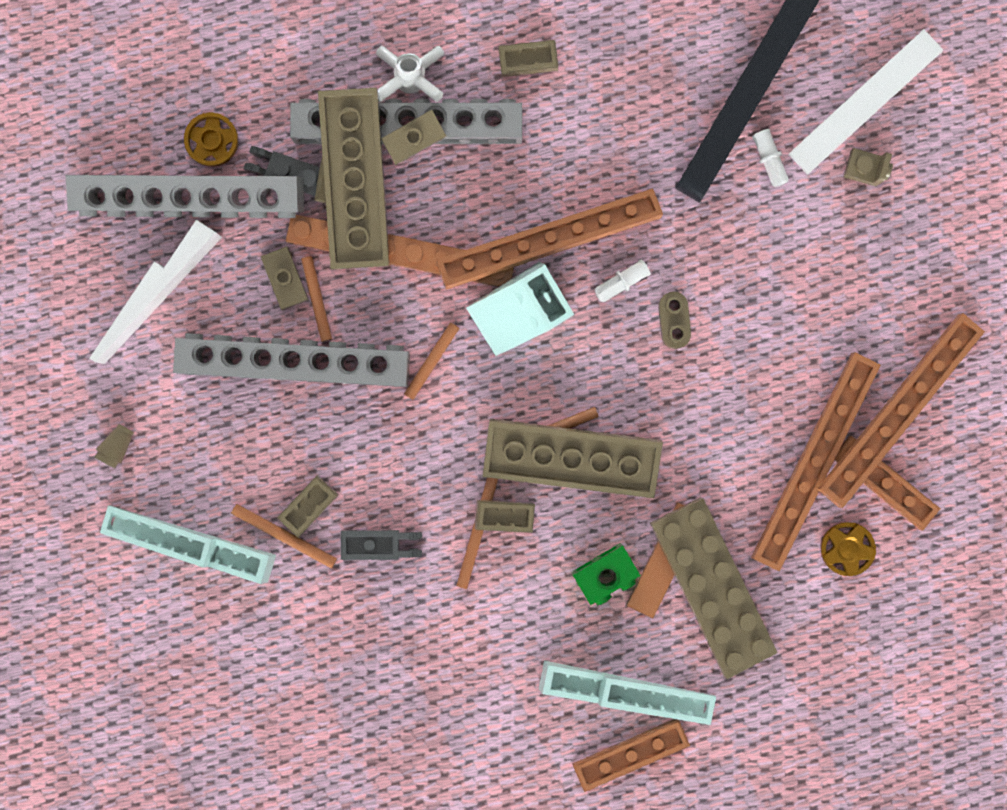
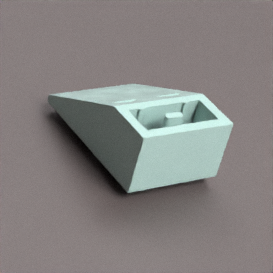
M541 262L534 264L466 307L495 356L551 330L574 315L546 265Z

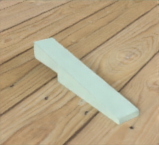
M111 505L107 507L100 530L101 534L203 568L210 567L259 584L268 583L276 555Z
M545 660L539 684V690L545 695L598 703L601 707L711 725L716 701L715 695Z

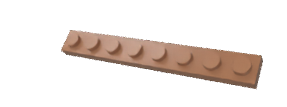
M652 188L437 259L436 264L447 290L660 219L663 216V212Z
M296 215V218H290L286 242L329 252L327 221ZM388 234L390 265L440 275L436 260L464 251L459 248ZM514 267L471 282L499 287L512 279Z
M964 313L958 314L819 485L817 490L837 507L843 508L985 331Z
M856 352L851 353L751 558L780 572L819 492L817 488L826 478L881 366L880 364Z

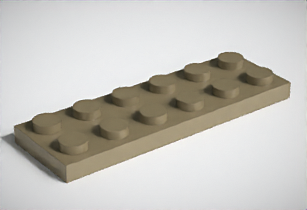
M376 87L318 91L330 268L335 270L390 266L378 89Z
M490 419L482 477L654 498L663 442L657 439Z
M700 497L651 522L650 525L723 676L729 679L777 654L778 652L704 498Z

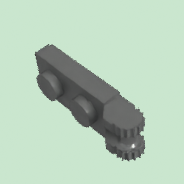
M251 146L249 153L257 158L269 160V164L266 170L253 163H245L243 168L245 171L259 176L303 177L304 193L315 197L320 167L274 151L271 153L265 149Z
M341 530V560H399V558L422 557V550L418 548L399 550V539H422V532Z

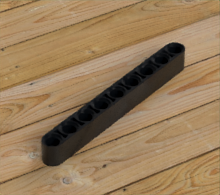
M785 0L781 10L755 51L754 56L716 117L711 129L686 168L681 180L676 185V190L699 203L701 202L819 0Z

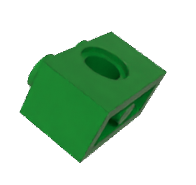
M621 543L571 572L590 606L594 603L599 606L612 598L611 593L619 588L622 591L631 588L637 583L636 578L641 576ZM605 569L614 571V578L609 583H602L599 580L600 573Z

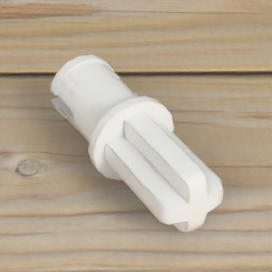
M765 129L754 134L752 138L761 157L759 162L760 164L764 163L772 186L779 187L787 183L789 179L780 159L782 153L781 151L778 152L770 129Z
M641 259L621 273L620 271L615 272L616 276L595 288V294L601 302H606L624 290L626 292L629 291L630 286L650 276V271Z

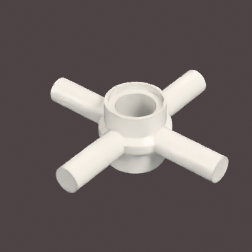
M380 46L377 49L376 55L394 69V78L378 89L379 102L398 89L404 93H416L422 90L436 102L442 99L443 92L425 79V69L444 56V51L440 46H436L421 58L411 53L397 57L384 46Z

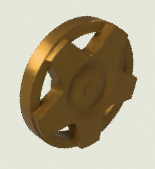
M207 112L193 118L185 129V149L190 157L201 165L207 167L223 165L235 155L238 148L239 137L235 126L228 118L219 113ZM206 120L204 127H195L201 121ZM220 120L225 122L230 129H222ZM190 139L197 143L194 152L191 149ZM232 143L230 150L227 151L226 146ZM209 156H213L216 160L206 161L205 159H207Z
M842 522L832 526L825 533L821 542V556L824 563L833 572L843 576H855L863 573L871 566L876 556V545L871 533L866 528L856 523ZM843 527H852L847 534L839 530ZM864 536L867 537L869 546L863 544ZM830 539L833 547L826 552L827 541ZM866 560V562L859 568V561ZM842 563L845 571L837 569L832 564Z

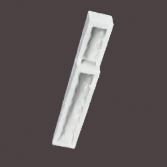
M923 29L789 153V156L808 175L933 61L943 49Z
M196 220L166 266L164 267L156 262L152 264L89 359L96 363L105 364L215 246L222 236Z

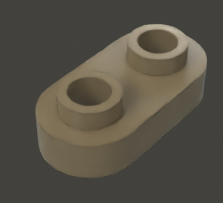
M675 291L668 292L660 299L658 304L661 337L667 347L679 349L686 346L691 338L688 302L683 294ZM670 301L678 303V310L673 311L670 309ZM674 329L681 331L682 336L680 339H675L672 336Z

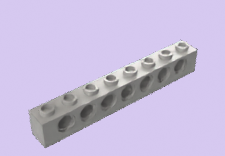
M301 99L299 103H290V138L295 144H322L321 129L315 125L316 120L320 117L319 103H316L315 100ZM387 99L385 103H379L380 116L386 118V122L381 126V138L402 127L400 122L404 117L411 116L416 119L432 110L435 116H440L444 119L441 127L447 136L435 144H522V103H516L514 99L499 100V103H488L485 99H473L470 103H459L456 99H444L442 103H430V100L415 99L413 103H402L399 99ZM462 116H468L473 120L470 125L465 127L460 126L457 121ZM491 116H496L501 120V123L493 127L489 126L485 121Z
M65 175L68 211H79V216H98L97 211H107V217H126L125 211H135L136 217H154V211H164V217H182V211H192V217H210V212H221V217L237 218L239 217L238 212H249V218H267V212H278V218H296L295 212H304L303 177ZM100 189L105 193L103 203L98 200V191ZM128 189L134 195L131 203L126 200L125 196ZM156 189H159L162 193V201L159 204L154 200ZM185 189L191 194V200L188 204H185L182 200V192ZM213 189H216L220 195L219 202L216 205L210 200V193ZM242 189L246 190L249 196L248 202L245 205L241 204L238 199V194ZM270 189H273L278 196L277 202L274 205L269 204L266 199L267 192Z
M186 333L185 338H175L173 373L408 387L410 353L404 351V346L387 345L386 350H376L375 344L358 343V348H346V343L329 342V347L318 346V341L300 340V345H289L288 339L272 338L271 343H260V338L243 337V342L232 341V336L214 335V340H203L202 334ZM206 348H211L213 357L209 362L205 363L202 359V353ZM239 349L242 353V359L238 364L234 365L230 360V356L234 350ZM268 351L271 355V361L268 365L261 366L259 356L262 352ZM297 352L300 356V362L296 367L290 368L287 358L291 353ZM326 354L329 358V364L325 369L319 370L316 367V359L319 355ZM349 356H355L358 360V366L353 371H347L344 367V361ZM379 357L385 358L387 361L386 369L381 373H376L372 367L374 360Z

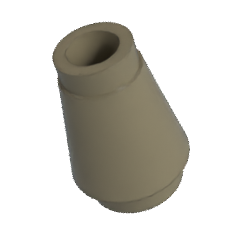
M118 424L116 429L96 448L98 452L94 457L112 468H116L118 463L122 464L134 432Z

